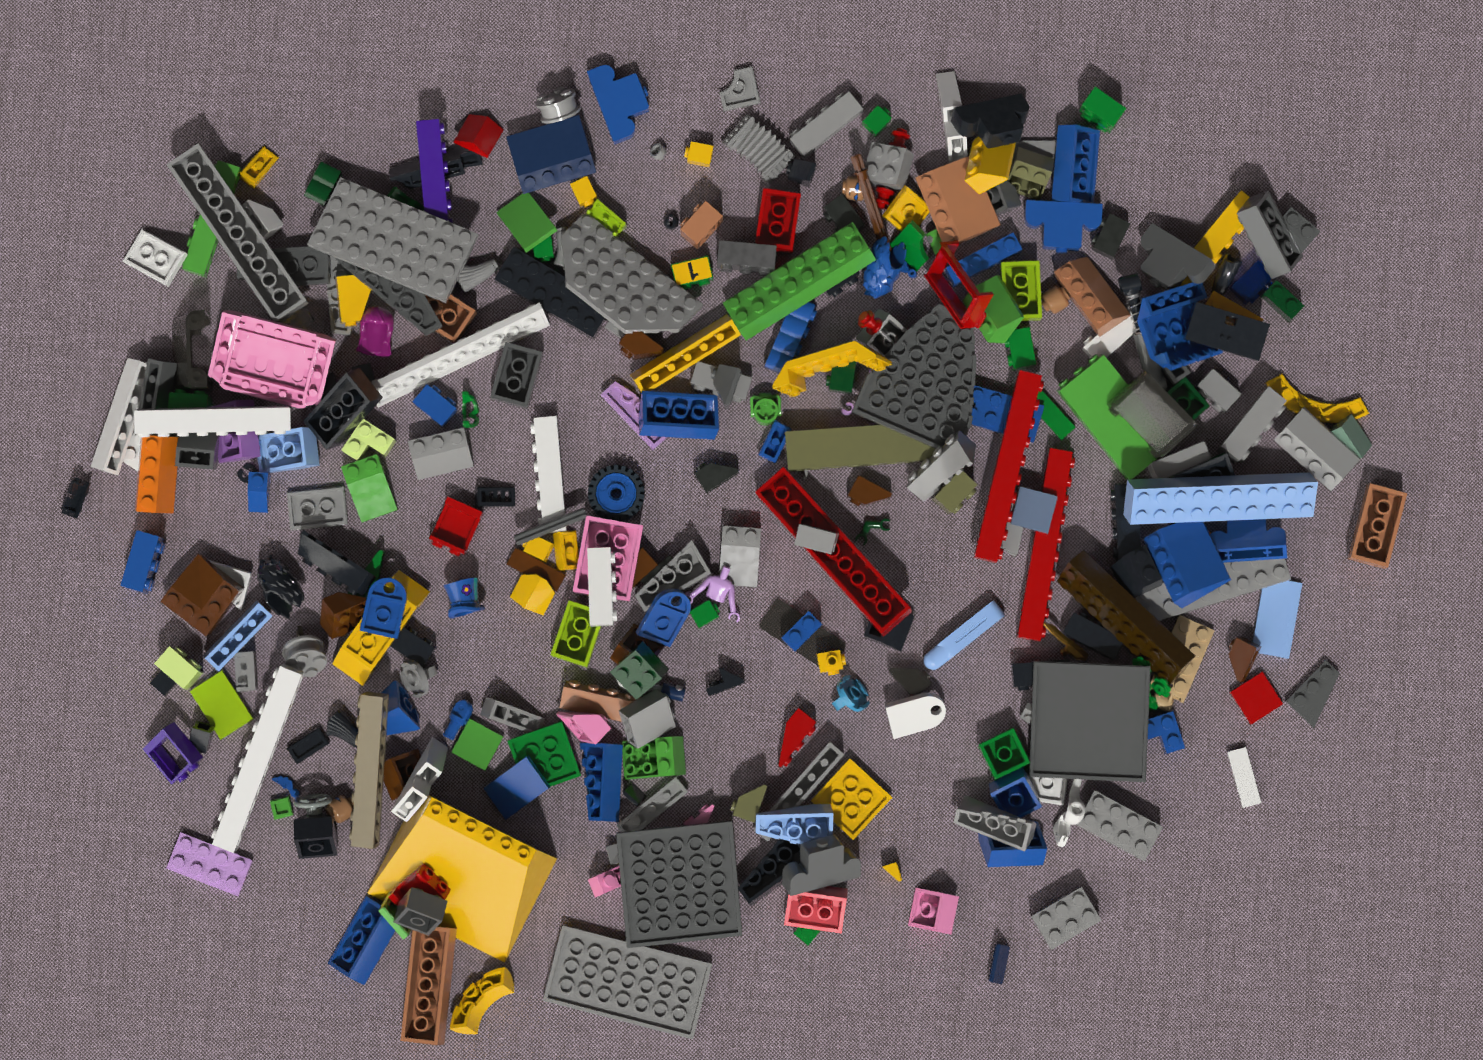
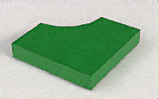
M912 220L890 245L894 248L903 242L907 250L905 261L917 272L929 260V257L923 247V239L926 233Z

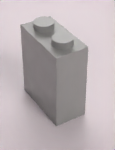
M655 689L619 710L627 740L637 749L676 727L674 722L675 715L670 709V699L666 693L663 694L658 689Z

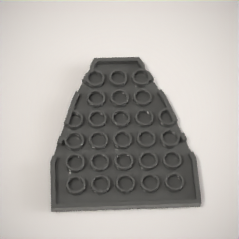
M940 304L936 305L909 328L885 354L884 357L892 361V365L887 366L882 371L872 369L866 376L851 412L935 449L939 446L942 447L951 434L955 435L958 431L967 436L973 418L972 405L974 404L973 392L977 362L974 346V328L960 329L946 307Z

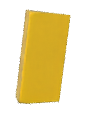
M576 531L553 533L557 571L577 569L579 553Z

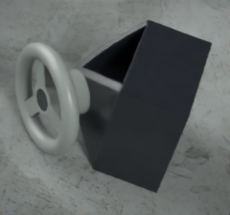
M328 794L304 795L294 801L296 807L306 808L307 814L294 819V842L299 859L338 856L337 833L333 817L322 813V806L332 802V797Z

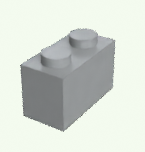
M1214 369L1196 387L1204 399L1208 398L1212 402L1211 406L1216 411H1222L1223 413L1241 395L1238 390Z

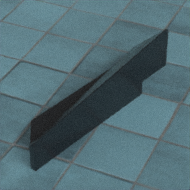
M457 144L446 148L447 153H443L444 161L448 162V172H445L446 179L465 174L464 167L483 165L481 155ZM418 158L389 169L390 180L402 182L405 187L410 189L422 186L420 159Z

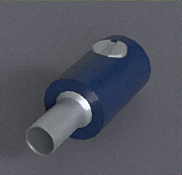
M663 683V686L655 684L649 689L653 691L658 689L663 694L666 693L669 699L683 702L686 688L667 683Z

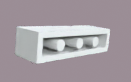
M1128 302L1126 304V306L1128 307L1127 310L1132 315L1131 309H1129L1130 305ZM1128 317L1101 337L1098 335L1093 337L1091 335L1083 342L1085 346L1082 350L1089 358L1095 354L1098 356L1103 354L1106 358L1109 357L1136 332L1134 331L1133 317Z
M611 547L587 548L590 626H614V621H617V610H613V602H617L616 590H613V583H616V571H612V563H615V552H611Z

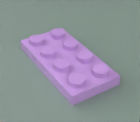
M180 832L166 869L239 896L253 860Z

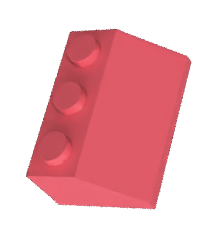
M826 886L793 896L788 894L784 925L842 933L848 889Z

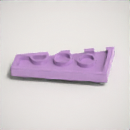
M615 381L601 396L639 435L641 399ZM640 436L652 450L656 449L668 438Z

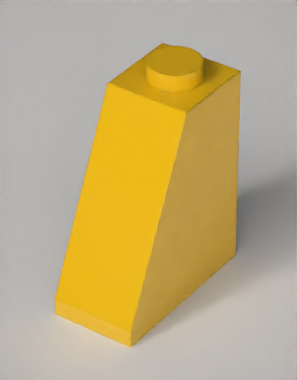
M354 275L337 276L335 281L340 324H345V327L357 326L356 323L361 321L371 290Z

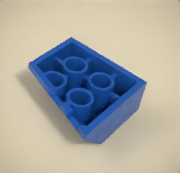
M1034 821L1036 823L1034 836L1026 851L978 833V840L987 867L1043 865L1047 846L1039 823Z

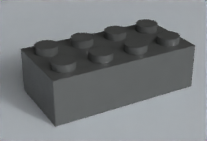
M1265 191L1248 198L1237 212L1238 220L1243 224L1248 239L1252 241L1257 256L1261 258L1264 264L1265 271L1270 275L1271 279L1291 272L1303 255L1269 191Z

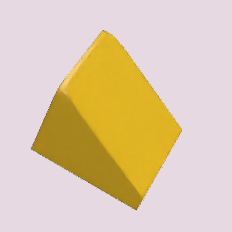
M896 862L882 866L898 882L902 881Z

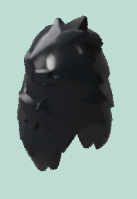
M269 555L265 560H260V566L257 569V580L262 586L265 600L278 616L282 615L288 619L290 618V612H292V604L300 607L302 601H304L302 587L298 579L281 560L273 559L272 555Z

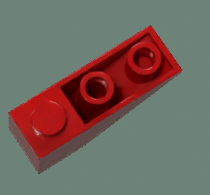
M799 708L786 723L778 765L780 768L783 765L787 767L793 759L790 755L794 750L798 752L805 744L802 741L805 736L808 735L810 737L817 728L814 726L816 721Z

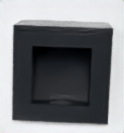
M633 783L623 792V795L635 806H638L646 797V794Z

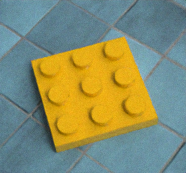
M849 759L815 795L811 802L813 804H830L833 810V822L854 840L892 797L854 761Z

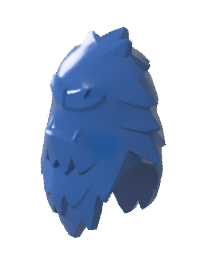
M886 236L878 239L873 244L871 252L876 260L867 265L864 271L863 286L866 289L864 295L873 296L876 299L893 290V284L899 278L905 264L907 250L903 242L898 247L895 246L891 253L889 252L890 243H887Z

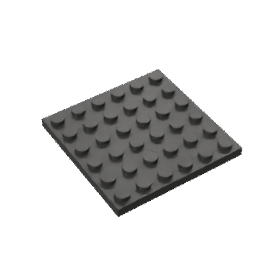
M732 820L616 832L627 948L742 936Z

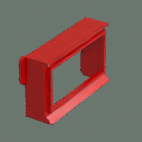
M958 240L940 242L941 248L927 274H924V277L960 329L980 328L986 318L985 309L994 294L993 292L980 293L955 258L954 253L959 246ZM948 263L973 298L967 309L942 275Z

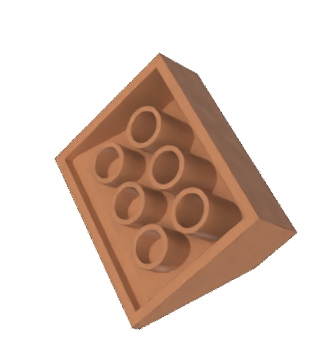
M969 156L933 169L915 178L942 242L958 240L959 244L1001 225L988 192L985 191L978 194L964 181Z

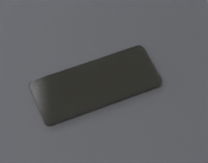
M776 599L759 626L762 630L788 646L781 638L804 615L780 599ZM820 627L796 652L819 667L818 653L840 650V653H842L846 643Z

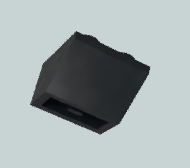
M909 614L884 637L869 621L864 637L901 652L915 616Z

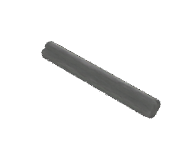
M584 508L578 509L514 535L517 545L523 544L583 520L587 517Z

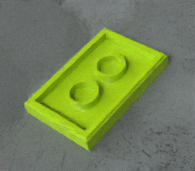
M220 671L190 691L209 723L215 726L214 731L220 740L253 720L250 712L223 671Z

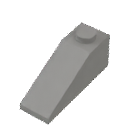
M486 697L480 713L483 717L527 733L540 729L545 719Z

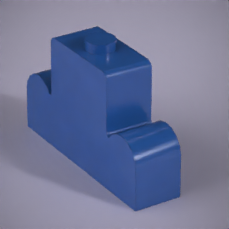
M602 65L587 71L614 145L631 139L635 135V124L631 118L649 112V105L646 99L649 95L645 85L641 86L637 74H631L615 81L614 70L608 65Z
M1026 200L1024 221L1026 226L1031 229L1043 226V249L1056 250V253L1079 251L1082 246V227L1089 232L1099 228L1102 221L1103 204Z
M1266 519L1227 521V533L1215 531L1210 534L1223 563L1287 558L1285 530L1280 527H1273L1267 531Z

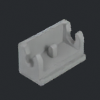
M799 524L794 545L832 554L835 550L839 533Z
M256 652L236 653L234 655L236 692L258 691Z

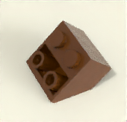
M337 592L322 599L320 625L331 639L344 636L346 633L354 630L363 617L367 600L365 597Z

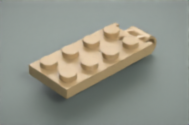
M1181 615L1178 616L1171 633L1196 656L1186 670L1172 683L1169 697L1166 698L1162 695H1157V693L1154 694L1158 709L1168 713L1174 699L1184 703L1215 630ZM1155 673L1153 674L1152 679L1150 681L1151 685L1154 682V679L1158 677Z

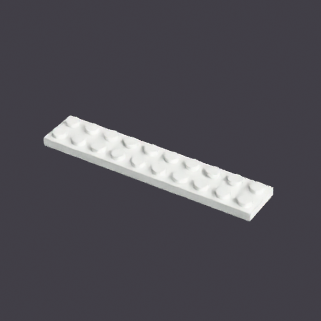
M541 304L530 305L527 309L519 313H513L508 318L497 321L485 329H480L467 338H461L450 346H444L433 354L425 355L421 360L409 363L398 371H392L381 379L373 380L371 383L383 396L377 407L379 408L504 348L505 342L512 344L550 326Z

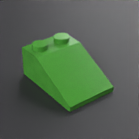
M378 454L341 466L361 523L398 510Z

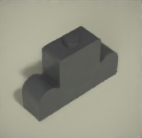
M1153 223L1141 237V245L1149 256L1140 268L1156 287L1162 286L1166 290L1177 288L1187 276L1193 283L1200 284L1208 278L1216 267L1209 257Z
M836 835L804 842L800 845V863L791 862L784 867L782 886L790 896L859 878L861 877V861L851 848H844Z

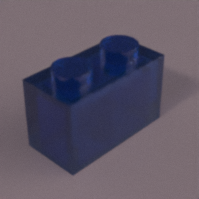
M1258 260L1229 290L1245 305L1248 302L1253 304L1260 297L1258 292L1262 288L1266 291L1273 282L1270 275L1265 271L1264 265Z

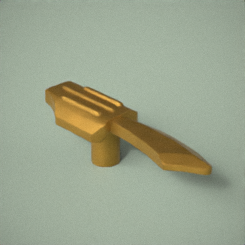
M1043 623L1053 636L1066 645L1060 650L1063 656L1070 654L1075 659L1083 661L1087 659L1088 653L1074 641L1068 639L1055 625Z

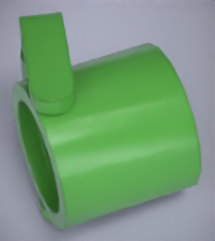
M759 393V395L751 396V417H754L760 425H772L778 416H781L780 396L777 394L771 395V393ZM771 399H778V406ZM753 400H759V401L755 404V406H754V412H753Z

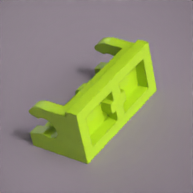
M598 199L594 202L592 208L586 212L609 229L614 237H618L627 227L621 218Z

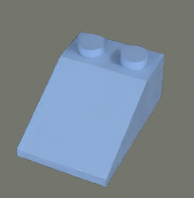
M309 427L291 429V431H286V434L269 433L258 436L261 455L258 457L259 472L274 473L320 466L317 439Z

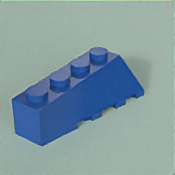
M580 743V750L584 752L582 767L586 769L584 785L588 788L586 801L589 821L619 822L623 745Z

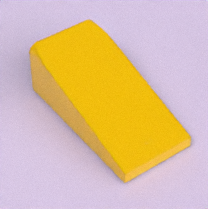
M263 146L240 172L239 178L255 189L279 157Z

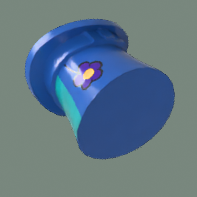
M468 578L443 585L451 602V608L448 610L449 618L454 619L476 611L485 610V606L480 605L478 601V578Z

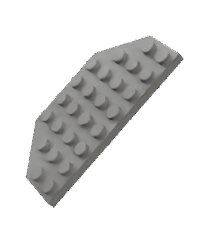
M585 212L561 236L566 287L624 334L640 331L644 333H659L660 331L678 333L702 309L703 304L619 237H614L609 229Z

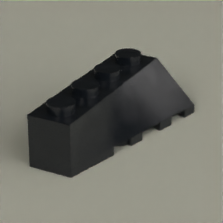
M305 530L301 532L298 554L303 557L302 562L310 567L313 564L318 567L316 571L325 577L327 574L331 575V580L339 586L342 583L347 586L346 590L353 595L359 593L364 596L375 576Z
M784 839L778 840L758 866L742 882L738 890L750 906H753L782 885L784 867L791 862L800 863L801 844H793Z

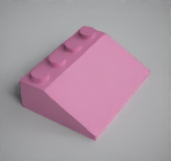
M587 516L573 592L589 595L587 548L611 547V552H615V563H612V571H616V583H613V590H616L617 600L630 602L643 525Z

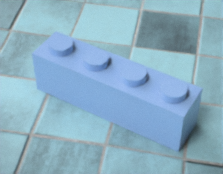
M256 600L211 646L203 657L217 671H220L272 617L271 613Z

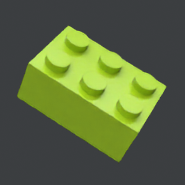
M1040 261L1001 262L1000 277L1024 315L1022 321H1041Z
M568 601L550 654L552 657L588 668L602 627L590 626L588 606Z

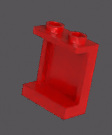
M447 496L444 503L445 506L429 539L432 541L431 544L442 549L445 546L450 549V553L456 556H460V553L465 555L484 513Z
M423 863L396 885L388 898L397 906L398 902L413 887L422 889L431 895H438L445 900L451 889L431 868Z

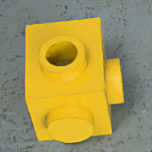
M840 650L817 654L820 673L828 672V676L840 674L839 670H843V665H846L845 655L841 654Z

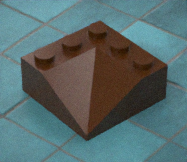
M198 553L160 602L204 636H208L214 631L245 588Z

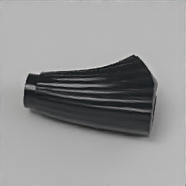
M1225 254L1215 277L1211 293L1215 291L1222 295L1226 292L1242 264L1240 258L1237 257L1235 259L1231 257V254Z
M338 710L328 719L327 736L339 737L354 748H357L355 739L358 734V728L341 710Z

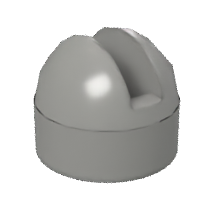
M657 143L651 148L650 155L656 160H663L664 156L667 155V150L660 143Z

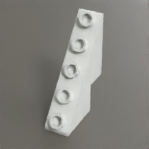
M955 71L936 74L949 163L968 156L967 137L961 136L951 123L954 107L962 106Z
M431 738L393 806L392 813L408 822L429 796L431 785L443 771L448 750L447 746L435 738Z

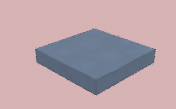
M1020 487L1011 525L1048 534L1058 496Z

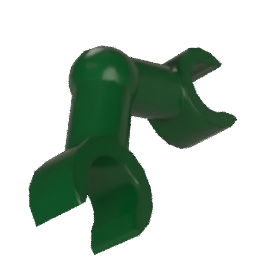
M866 520L860 534L855 537V542L858 540V537L862 536L865 539L864 546L867 543V535L871 528H878L882 531L890 530L882 526L884 521L889 522L890 520Z

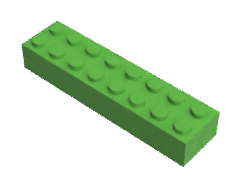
M852 222L726 300L723 304L739 332L747 341L871 264L876 258Z

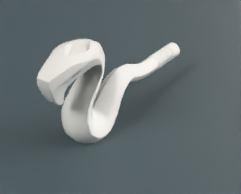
M1074 779L1069 794L1067 811L1054 824L1053 832L1057 846H1065L1070 835L1071 825L1080 823L1084 817L1085 805L1080 799L1082 779Z

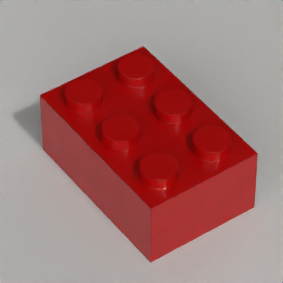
M763 188L755 244L777 246L776 251L793 253L801 193Z

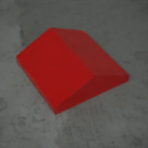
M469 114L453 143L488 158L501 137L503 129L488 116Z

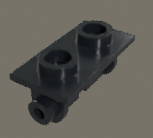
M74 477V480H71L67 493L72 494V497L65 496L60 508L62 509V514L78 518L85 497L89 492L90 482Z

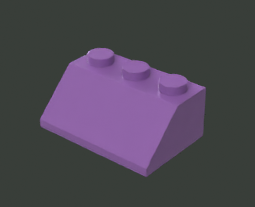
M234 400L212 407H253L254 400ZM248 431L247 435H236V432H228V435L219 436V463L249 460L261 456L259 439L255 431Z

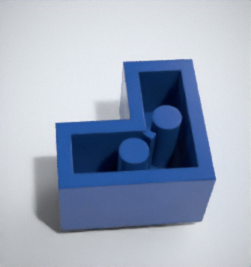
M1173 711L1148 719V739L1159 736L1164 754L1185 748Z

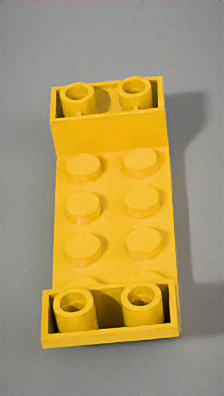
M852 341L786 361L772 386L773 389L787 394L789 397H796L801 392L807 391L804 377H812L816 372H828L833 367H844L853 361L859 362L875 371H882L887 366L892 365V361L872 348L857 341Z
M398 570L392 579L399 581L407 593L401 631L415 610L422 605L430 591ZM388 582L384 586L385 592L392 593L395 590V585L392 582ZM361 619L340 648L332 664L364 686L375 671L374 668L395 639L360 631Z

